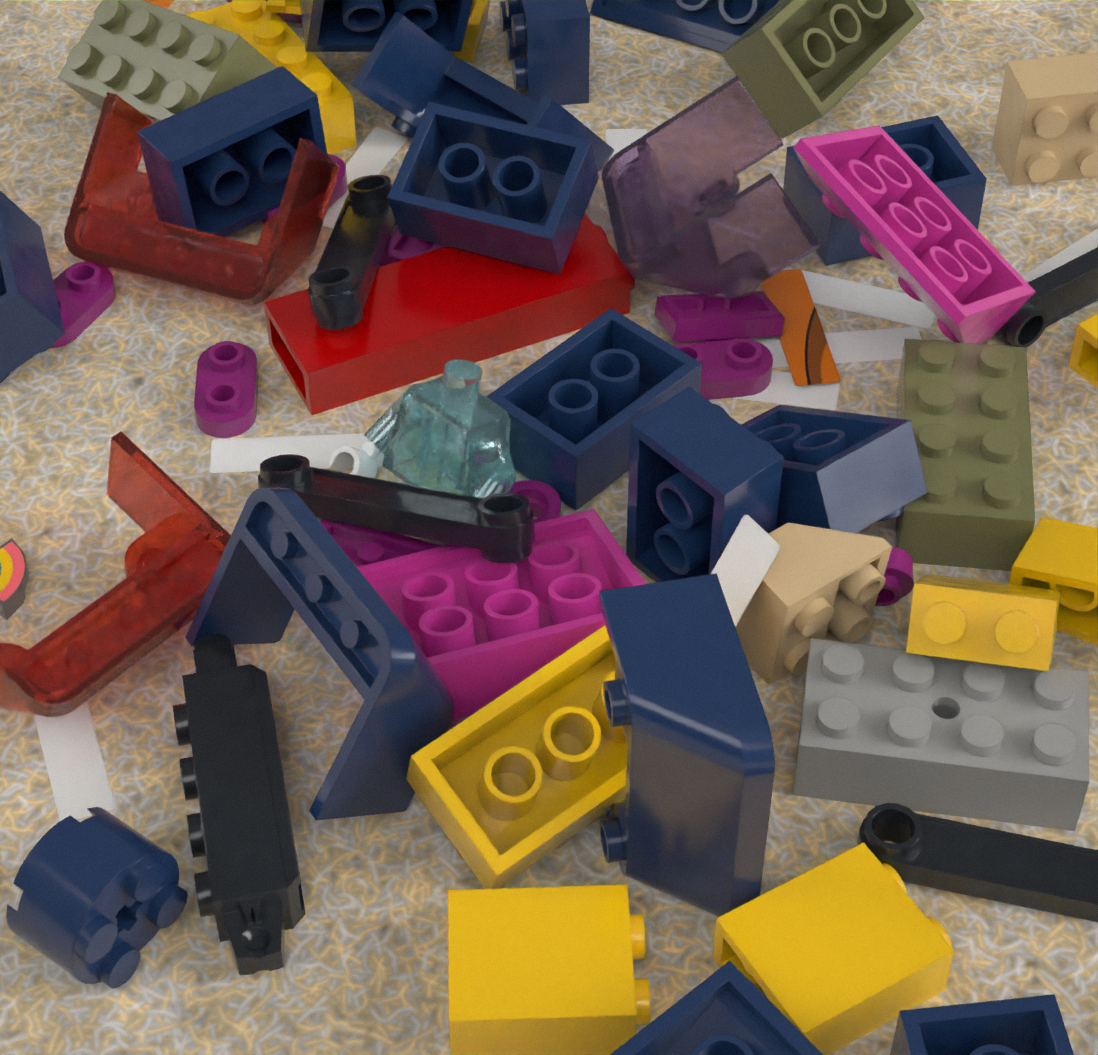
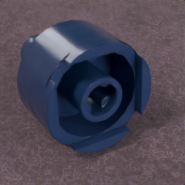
M93 807L87 808L93 816L82 822H79L72 816H68L55 824L29 852L13 882L14 885L23 890L18 910L16 911L7 904L6 919L13 933L80 982L85 984L103 982L114 989L120 987L132 977L140 962L141 955L139 951L155 937L159 929L169 927L179 918L187 903L188 894L186 890L178 886L179 867L176 859L171 854L107 810Z

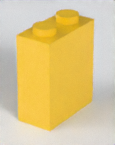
M927 574L914 583L906 653L1049 671L1054 651L1061 590Z
M863 842L716 918L712 959L719 968L728 961H731L823 1055H829L898 1017L899 1011L910 1010L945 991L955 950L952 948L951 940L944 927L935 918L926 917L907 895L905 885L897 871L889 864H881Z
M627 884L448 890V1015L451 1055H610L636 1035V1026L650 1024L648 978L634 979L633 960L645 959L643 914L629 913Z

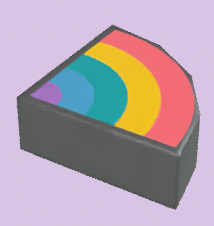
M12 538L0 546V615L6 620L24 603L26 598L24 590L29 579L25 554Z

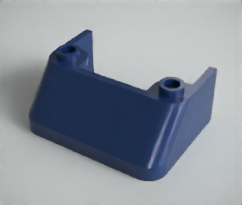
M396 11L351 84L353 88L395 116L391 126L410 139H413L428 102L591 140L598 172L604 169L615 151L554 99L544 94L540 103L535 102L455 57L409 19Z
M288 488L256 489L245 503L185 638L191 646L198 643L197 639H202L204 636L210 635L211 632L220 635L226 634L228 639H232V644L276 643L281 640L292 614L296 610L364 699L309 812L316 821L404 812L415 794V791L406 780L410 757L446 733L450 727L454 705L449 690L404 625L299 495Z
M717 573L599 591V604L615 655V680L603 683L605 710L610 727L622 726L628 744L625 800L612 803L611 809L605 813L607 819L600 820V837L605 860L607 863L619 862L622 874L720 917L760 896L775 773V758L769 724Z

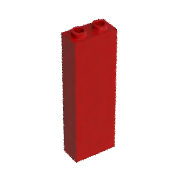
M585 213L561 274L446 246L380 266L363 308L364 318L359 323L347 328L328 330L318 326L316 317L312 315L308 289L265 301L264 307L269 345L310 414L315 415L582 329L610 308L622 315L630 313V290H633L635 287V276L629 261L625 257H620L609 244L603 228L598 224L594 225Z

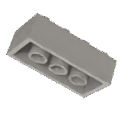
M810 638L793 795L873 806L885 803H898L910 808L912 811L1069 831L1076 830L1089 785V671L1050 667L1049 671L912 654L906 653V649Z

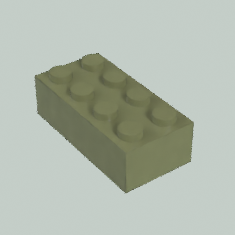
M103 0L96 8L94 18L81 40L69 52L67 62L57 78L98 109L145 128L277 67L240 35L144 0Z
M781 0L722 52L721 55L779 137L785 138L823 117L925 17L913 0Z
M904 339L897 385V419L911 420L927 493L903 506V513L896 517V547L906 551L912 557L913 563L1011 571L1012 565L1031 536L1035 525L1026 347Z

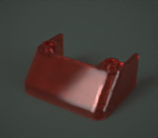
M107 92L64 229L65 244L74 256L85 262H92L97 266L244 305H255L266 300L312 255L340 168L337 163L312 141L300 138L279 211L266 221L258 245H253L158 220L147 173L137 171L142 157L137 131L150 126L152 120L117 94Z
M122 431L111 437L106 495L145 531L143 535L130 544L126 551L124 572L127 578L29 650L12 643H0V709L45 717L63 716L74 711L194 619L231 537L217 521Z

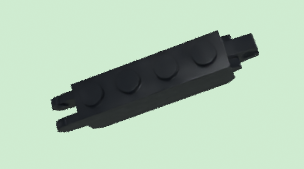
M211 632L210 635L197 639L198 643L194 644L193 654L196 673L182 675L186 703L173 705V714L178 745L191 744L193 757L182 758L179 761L186 801L199 799L200 813L187 815V824L193 858L206 856L208 871L194 873L200 917L215 915L220 942H229L239 975H250L262 970L272 971L284 967L285 930L293 929L306 913L267 673L252 664L237 666L232 639H228L226 634L220 635Z

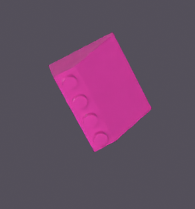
M880 125L801 138L793 147L810 180L823 193L822 201L826 207L835 215L845 218L861 234L859 239L863 247L874 257L886 261L898 274V283L901 288L913 299L923 302L938 318L937 325L939 329L951 341L980 344L989 340L1036 292Z
M595 509L534 523L535 540L532 543V553L527 558L516 562H491L481 556L480 549L449 544L357 567L404 625L446 684L454 705L452 720L477 712L605 626L599 604V591L646 584Z

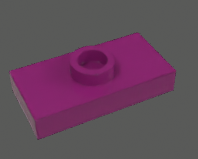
M763 291L661 295V297H657L654 314L673 342L719 341L736 338L782 336L785 320L784 316Z

